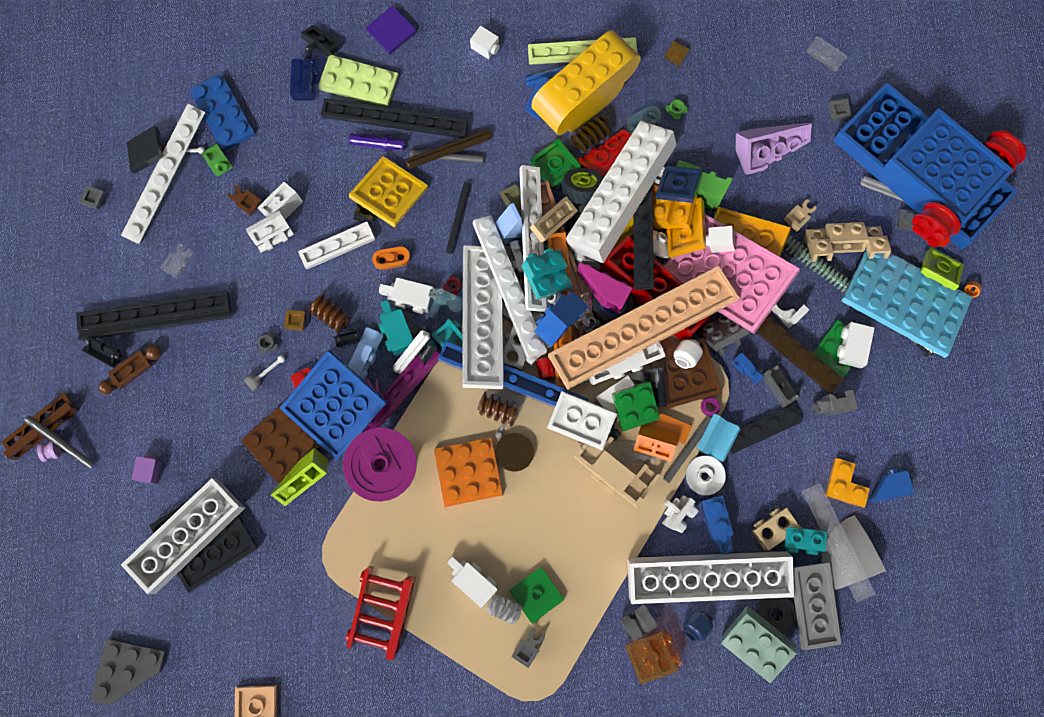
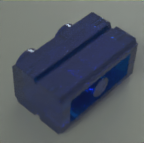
M292 59L290 95L294 101H314L315 94H318V84L315 81L316 77H319V67L315 65L314 60Z

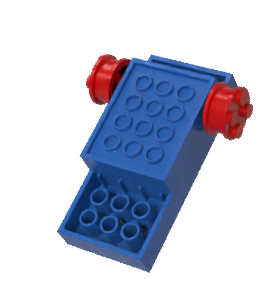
M887 82L839 131L833 140L854 160L919 213L912 219V230L916 234L920 235L932 247H943L951 241L961 250L976 239L1018 192L1005 179L1015 171L1017 164L1022 163L1027 155L1026 145L1009 131H994L988 136L987 142L981 143L940 108L931 117H928Z

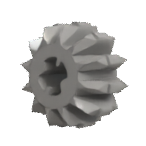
M499 595L492 596L487 608L488 614L510 624L517 622L522 610L520 604Z

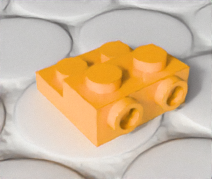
M697 194L693 203L656 199V195H654L653 227L656 230L690 227Z

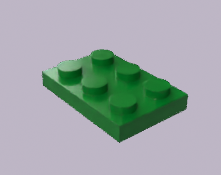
M837 320L812 353L844 378L852 366L838 363L839 357L837 352L839 346L843 343L841 333L846 325Z

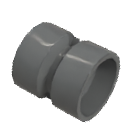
M644 604L635 609L633 615L627 614L620 619L633 642L643 637V632L649 633L658 627Z

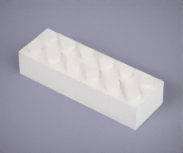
M212 478L128 557L121 566L147 594H156L240 514L245 507L219 480Z

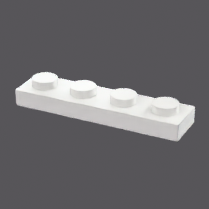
M365 222L302 249L298 253L306 270L370 243L375 238L368 222Z

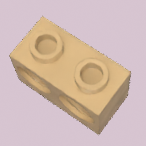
M778 507L769 513L771 517L766 521L761 519L753 525L755 528L751 530V533L764 551H769L785 540L787 527L801 528L787 508L780 510ZM780 517H783L786 520V526L784 528L780 527L778 524V519ZM764 528L769 529L771 533L768 539H765L762 535Z

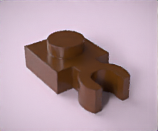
M234 185L233 187L237 194L231 195L227 193L228 197L233 201H237L235 205L249 216H252L263 202L248 190L242 193V190Z

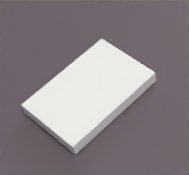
M562 391L547 428L603 450L617 413Z

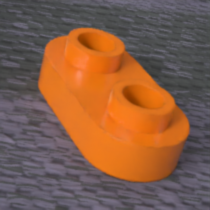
M405 247L382 249L373 254L372 261L374 266L380 270L403 267L409 263L410 254ZM403 255L404 259L398 260V257ZM380 259H386L385 263H379Z

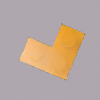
M835 458L825 496L864 508L870 488L851 483L855 463Z

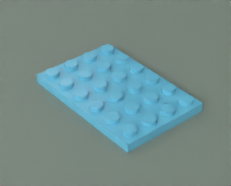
M866 249L841 301L946 358L950 354L972 296L959 289L954 291L946 288L932 278H927L924 274L920 273V268L890 253L888 258H884L883 253H875L873 259H869Z

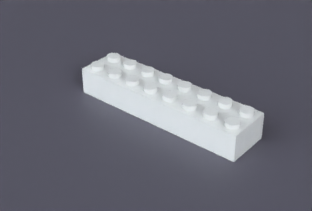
M640 121L566 237L571 251L604 263L676 147L673 131Z
M787 551L627 558L628 589L631 604L794 597L793 557Z

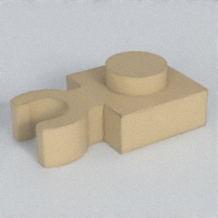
M808 199L801 206L797 205L784 218L796 232L811 218L809 215L817 208L814 206L812 209H809L807 207Z

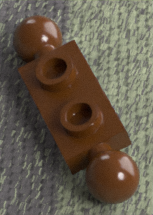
M150 345L146 349V354L139 350L108 372L111 379L102 380L99 383L98 390L104 395L111 394L114 391L115 385L122 389L150 369L152 365L149 360L159 359L162 355L161 348L157 345Z

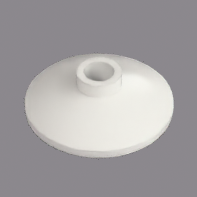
M653 230L654 254L662 258H669L667 236L662 232Z
M700 456L688 465L686 480L694 492L700 495H712L718 492L724 485L725 470L717 459L710 456ZM702 473H706L708 475V478L706 480L701 478Z

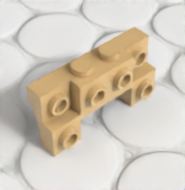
M864 222L826 224L825 229H807L804 234L805 244L808 246L812 262H816L817 256H826L827 261H831L834 253L864 252L865 248L867 249L869 259H873L875 253H883L884 258H888L891 253L888 238L883 236L881 226L865 227Z
M607 437L603 450L584 444L574 458L589 469L592 473L590 476L598 483L600 481L604 482L607 485L606 489L610 493L621 495L635 507H638L661 477L650 470L646 464L635 475L605 450L614 440L612 437Z

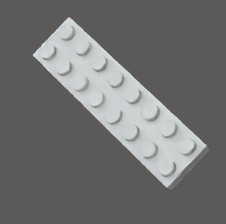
M464 245L462 388L502 389V295L481 246Z

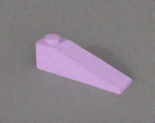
M801 123L737 132L736 153L745 174L763 171L772 162L781 160L782 156L788 152H794L811 141L812 124Z

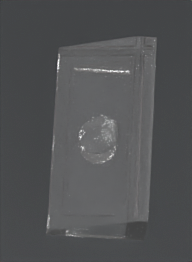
M617 439L616 460L621 464L655 466L656 457L634 451L636 441Z

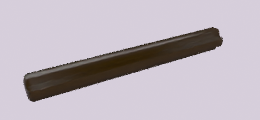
M486 129L405 159L408 169H412L491 139V133Z

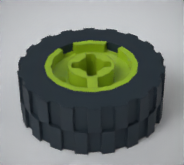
M572 169L564 175L562 193L571 202L586 205L603 181V176L593 169Z

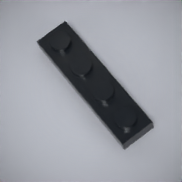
M794 404L741 428L730 449L731 454L801 423L802 420Z

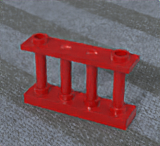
M369 566L362 571L360 576L362 585L352 626L346 634L345 641H348L346 648L351 649L356 642L379 647L387 652L385 659L393 661L398 655L416 577L407 576L404 581L401 580L399 582L373 575L374 566ZM374 583L397 589L401 593L400 599L392 601L369 595V585ZM365 602L393 609L396 612L395 620L388 621L363 614ZM364 622L389 629V632H391L390 640L387 639L385 641L359 634L360 623Z

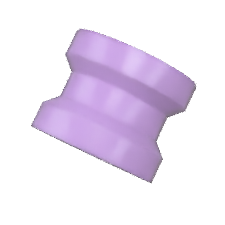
M50 440L49 443H39L37 445V453L40 460L46 462L50 458H60L61 448Z

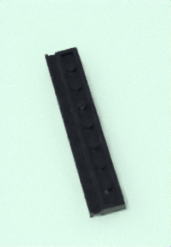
M224 290L77 312L78 340L84 341L87 336H95L97 339L230 319L232 317L230 314L229 292Z

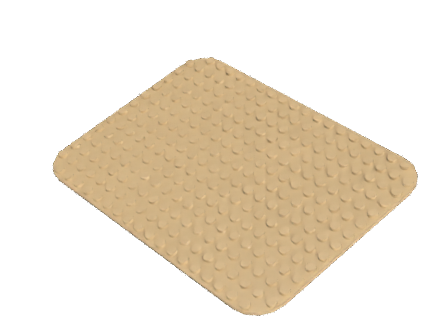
M515 271L518 282L524 284L522 276H519L518 271ZM582 281L589 304L591 305L594 295ZM502 318L503 348L505 349L507 331H511L514 325ZM462 322V324L460 325V327L462 328V329L460 330V332H461L462 335H463V322ZM574 323V340H576L579 338V335ZM671 335L660 341L663 349L679 345L681 341L675 335ZM515 337L514 342L521 344L519 337ZM554 345L539 359L548 358V354L554 351ZM510 354L507 359L510 362H515L518 356ZM711 357L722 390L721 394L712 396L720 403V411L717 413L720 416L729 397V384L722 366ZM438 362L393 429L407 438L416 454L417 471L411 485L398 497L383 502L370 501L353 492L326 535L322 545V562L328 576L339 587L356 598L359 597L362 582H360L361 573L369 566H374L373 575L399 582L401 580L404 581L407 576L416 577L404 629L508 696L521 701H540L554 694L566 680L627 576V558L638 557L667 507L664 503L666 500L670 502L686 475L688 465L699 453L700 450L697 449L698 442L671 482L667 483L663 480L666 473L707 417L700 408L701 402L704 399L665 410V407H657L659 413L692 426L686 443L681 444L677 442L672 462L634 451L640 426L622 431L618 417L615 418L613 422L614 428L621 432V436L617 440L612 441L605 451L635 475L646 464L650 470L661 476L638 507H635L621 495L610 493L606 489L607 485L604 482L600 481L598 483L590 476L592 473L589 469L574 458L584 445L582 442L579 444L577 440L547 428L555 408L504 387L502 389L462 388L463 371ZM651 362L643 365L641 371L644 372V369H652ZM526 363L523 372L539 378L536 363L532 367ZM632 370L625 372V376L618 379L612 377L594 385L591 382L578 384L568 390L589 398L588 402L598 405L595 398L625 377L629 376L630 378ZM556 378L544 380L556 385ZM487 391V398L494 394L495 401L500 396L501 403H504L506 399L509 400V403L515 401L517 409L521 405L515 424L510 427L507 421L502 433L503 436L510 433H519L530 440L534 450L533 460L530 465L522 471L510 472L503 469L496 460L503 496L444 507L434 449L491 437L495 453L496 444L500 440V438L495 436V433L499 431L502 425L501 418L498 421H494V415L489 419L486 413L483 416L479 414L477 408L482 394ZM707 404V409L713 410V405ZM451 557H454L459 563L463 560L470 564L474 562L482 569L480 573L485 578L489 575L497 582L495 587L498 590L494 595L502 596L513 602L516 601L508 590L542 567L564 598V601L533 624L522 610L517 622L510 624L488 614L487 608L490 599L481 608L451 581L454 578L451 574L454 569L447 562ZM374 583L369 585V595L392 601L400 599L401 593L397 589ZM365 602L390 620H395L396 612L393 609ZM535 629L532 635L533 638L538 640L541 635H544V639L540 644H536L535 647L539 649V652L530 667L527 668L511 656L522 639L528 642L529 632Z

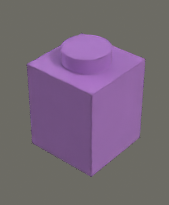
M144 454V457L136 456L131 480L157 484L162 461L157 460L155 455Z

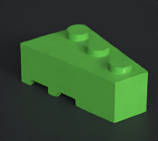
M681 160L676 165V167L701 169V167ZM711 171L710 174L703 172L696 193L697 198L701 197L703 199L704 207L717 210L733 179L727 177L724 180L716 177L717 173Z

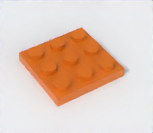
M491 437L434 449L444 507L503 496Z

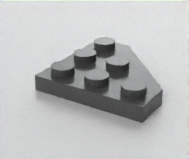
M106 639L90 701L107 705L115 703L121 697L160 673L167 651Z

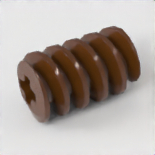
M323 293L310 304L308 312H311L313 316H317L318 320H323V323L329 325L330 329H335L337 334L341 333L350 322V318H347L349 312L346 311L342 314L343 307H339L336 310V302L329 305L331 299L327 298L324 301L325 294Z
M485 391L481 396L477 411L479 410L481 416L486 413L489 419L494 415V421H498L501 418L502 424L508 421V425L512 427L516 422L521 405L518 409L516 408V402L509 406L508 399L501 403L500 396L495 401L494 394L487 398V391Z

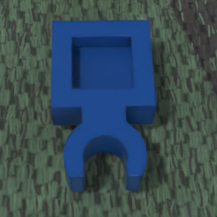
M743 353L733 360L735 368L740 373L748 375L755 385L764 378L755 370V366Z

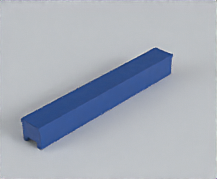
M445 341L438 361L463 371V348ZM503 364V387L553 408L556 407L562 391L583 400H589V398Z

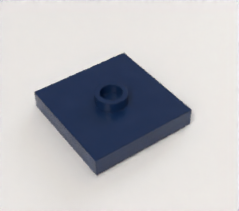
M665 166L656 192V199L693 203L703 175L702 169Z

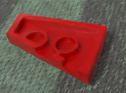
M624 129L597 149L594 148L583 158H578L577 162L581 165V168L593 169L599 172L604 179L632 134Z

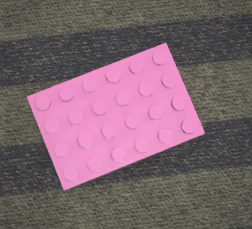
M705 214L706 235H709V228L725 226ZM735 232V251L712 253L710 247L706 246L705 249L670 258L664 266L682 283H686L719 266L739 296V299L718 312L755 334L800 272V269L737 232Z

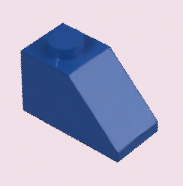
M900 468L889 470V475L882 476L869 498V502L874 503L914 494L908 470L901 472Z

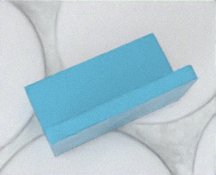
M714 413L697 449L710 457L724 462L740 431V427L727 422L724 418Z

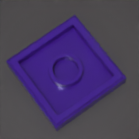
M393 6L366 27V31L389 55L417 33L416 29Z

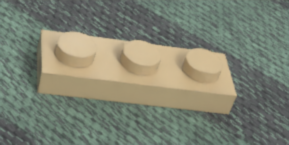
M566 196L537 220L530 229L542 243L577 212V209Z

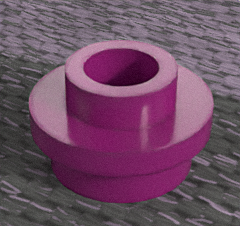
M707 397L701 402L700 408L704 415L713 416L714 413L717 414L720 411V403L714 397ZM707 404H712L713 410H708Z

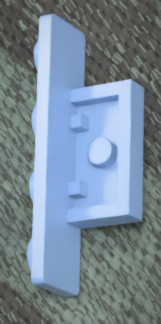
M370 328L365 329L348 365L364 381L368 375L367 370L374 363L376 351L383 339L382 333Z

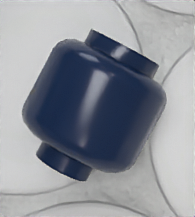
M693 611L683 623L684 634L694 642L705 640L713 629L711 616L705 611Z

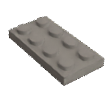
M824 562L793 567L794 602L801 649L810 650L840 645L841 637L830 563Z

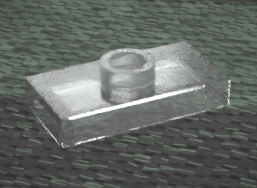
M818 36L806 51V53L835 72L847 58L846 54Z

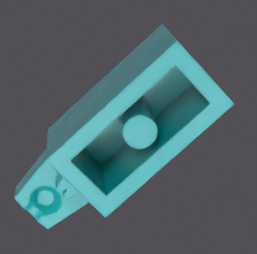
M388 300L383 301L380 304L384 313L380 314L381 323L378 325L381 333H386L388 338L385 341L388 351H393L394 355L405 352L413 342V338L402 310H396V308L391 310Z

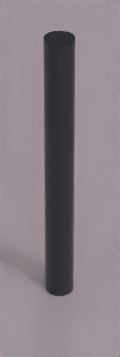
M466 182L463 183L446 248V253L453 254L471 185Z

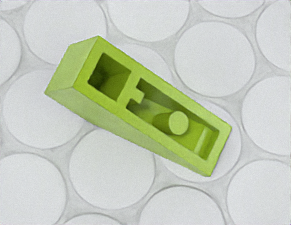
M314 448L298 461L271 492V496L284 506L288 505L327 474L328 459Z

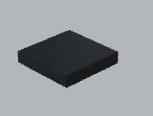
M155 125L127 142L129 165L132 173L136 174L163 158L160 130Z

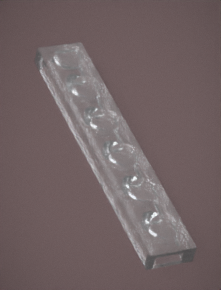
M819 483L803 490V495L821 531L827 532V543L856 602L876 595L821 484Z

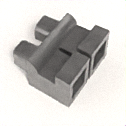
M853 390L844 391L837 394L836 397L829 394L822 397L820 401L812 403L815 415L825 413V417L858 409Z

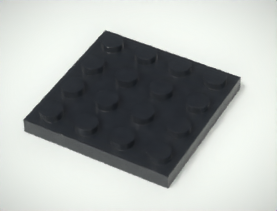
M185 503L150 524L152 532L155 533ZM237 515L177 575L187 592L191 593L259 548L240 516Z

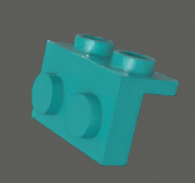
M449 319L446 320V323L432 334L442 348L445 341L463 348V335L460 332L462 328L455 320L453 322Z
M787 527L785 540L780 543V548H786V551L789 553H798V550H806L808 555H818V552H826L827 532Z

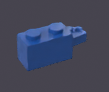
M723 496L701 501L700 504L710 540L715 541L720 554L733 551L731 536L734 534Z

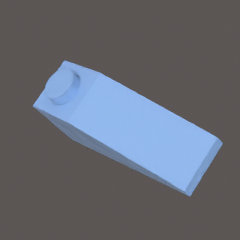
M514 203L510 204L495 222L504 246L522 238V220Z

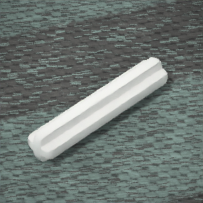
M422 330L393 365L395 373L401 374L430 339L428 332Z

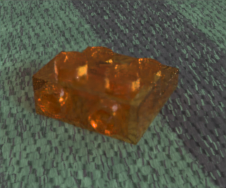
M665 629L625 645L640 685L675 673L680 669L682 664L680 655L677 652L674 653L671 646L674 644L673 638L670 633L666 634Z

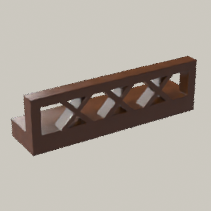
M62 393L34 415L33 418L53 432L79 410L67 394ZM65 400L66 403L58 408V404ZM46 413H50V414H51V415L48 416L45 420L42 421L43 416H44ZM24 423L1 442L6 448V451L3 453L8 459L18 460L46 437L34 428L27 433L30 425ZM15 438H21L12 446L9 444Z

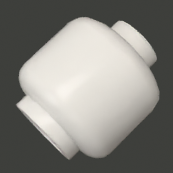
M693 339L682 340L674 351L676 364L685 369L696 366L703 353L700 344Z

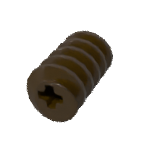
M600 115L599 119L595 118L593 120V123L589 122L587 127L583 126L581 131L577 130L575 135L571 134V141L578 150L587 153L586 146L593 149L592 142L599 145L598 138L605 141L604 134L608 137L611 136L610 125L607 119Z

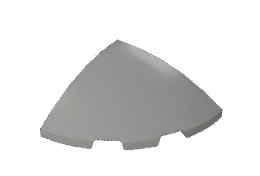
M855 515L845 519L834 528V532L827 539L826 552H821V563H830L834 590L886 571L872 542Z

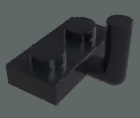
M314 25L301 32V38L309 43L305 47L304 64L306 65L311 64L312 51L314 49H318L328 57L340 50L341 43Z

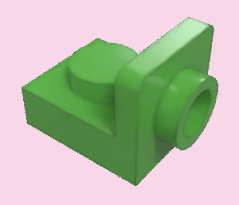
M217 143L201 153L217 177L232 168L231 163Z

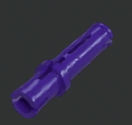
M350 133L349 145L380 148L384 151H405L406 142L404 139Z

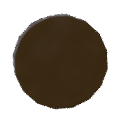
M506 434L496 444V460L506 471H522L533 460V445L523 434Z

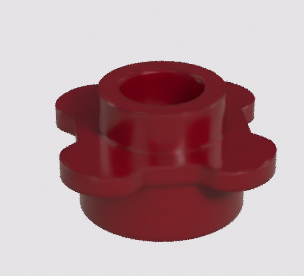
M451 275L442 288L444 291H448L452 297H457L459 291L463 289V282H460L456 276Z

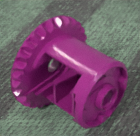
M373 428L362 432L349 444L343 458V473L349 487L360 497L375 502L389 501L404 493L411 485L417 471V459L413 446L402 434L389 428Z

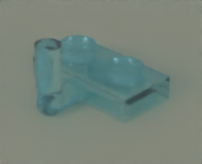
M430 289L428 296L434 300L429 317L436 318L440 305L446 304L450 306V310L455 312L463 310V299L443 289Z

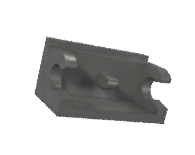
M776 365L762 375L764 382L782 408L800 397L781 372L779 365Z

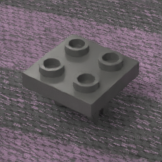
M722 315L719 319L705 324L702 328L698 329L697 333L701 339L705 338L706 343L711 348L719 352L720 355H723V348L725 346L735 343L738 347L741 345L740 338L749 334V331Z

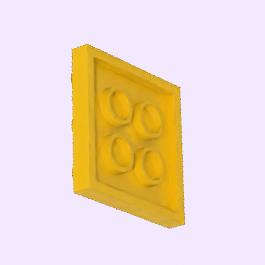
M382 156L349 193V198L395 228L427 191L428 185Z

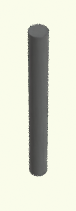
M411 149L410 157L426 151ZM453 153L439 159L483 163L484 156Z
M29 415L24 420V422L89 469L95 463Z
M707 416L664 476V481L667 483L671 482L702 438L712 419L711 417Z

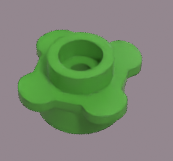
M674 99L670 105L666 106L665 110L673 116L674 120H679L680 116L687 113L688 109L682 101Z

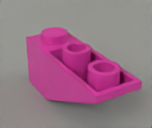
M579 263L577 274L603 307L620 314L632 288L623 281L611 278L607 273L594 270L588 264Z

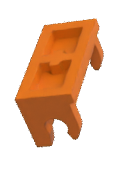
M646 424L641 425L634 451L672 462L679 434Z

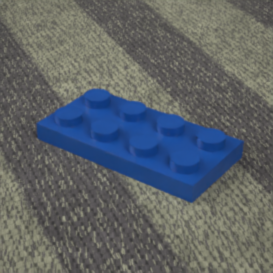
M221 73L189 89L198 108L205 112L204 119L223 152L256 135Z

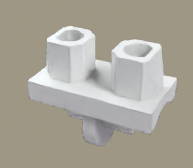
M684 495L680 499L675 498L672 503L666 500L664 504L668 509L664 514L667 516L662 524L672 530L683 533L687 524L682 519L685 515L693 518L698 513V509L694 505L695 501Z

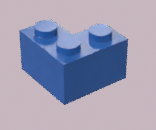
M573 291L566 296L562 294L556 300V305L551 304L544 311L546 315L541 316L536 322L538 326L534 332L550 347L563 337L566 331L581 318L589 307Z

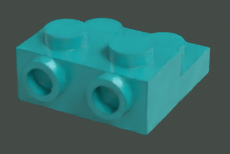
M549 248L543 251L542 255L538 256L536 253H532L526 257L521 266L537 300L571 290L573 287L565 271L567 264L559 249L554 251L553 248Z

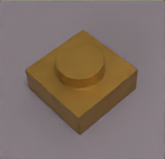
M673 41L664 59L680 67L689 49Z
M286 310L284 329L304 331L307 313L305 311Z

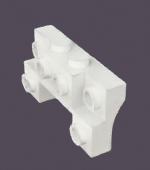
M660 342L589 378V380L594 385L612 377L618 379L625 376L627 371H639L643 369V365L666 356Z

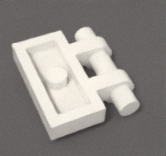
M280 211L246 229L261 253L267 249L268 251L273 249L274 245L282 241L283 243L286 242L289 237L294 235L291 228L288 229L289 226Z

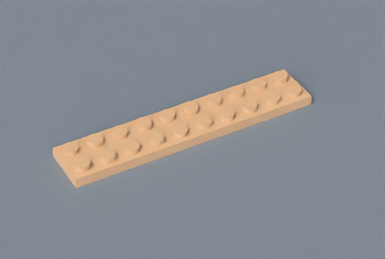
M717 266L549 353L548 357L568 390L738 301L739 296L720 267Z

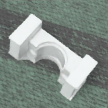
M776 304L771 313L789 329L809 309L803 305L797 312L794 309L783 311Z

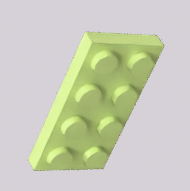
M331 55L326 62L318 88L322 91L369 104L389 107L399 75L396 72Z

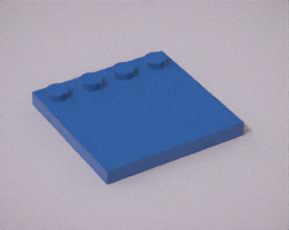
M328 350L280 409L331 456L339 460L346 452L352 440L366 429L388 402L331 350Z

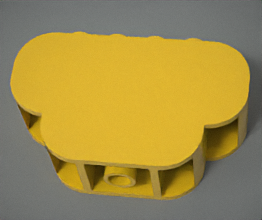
M610 30L542 86L532 100V109L558 135H562L568 130L573 133L583 127L615 99L622 90L624 82L637 69L641 57L614 30Z

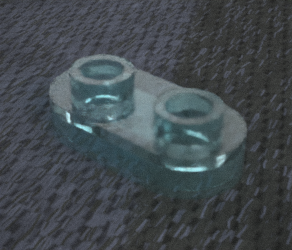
M648 106L633 114L627 120V130L632 134L636 129L632 125H638L640 121L657 125L661 118V111L655 106Z

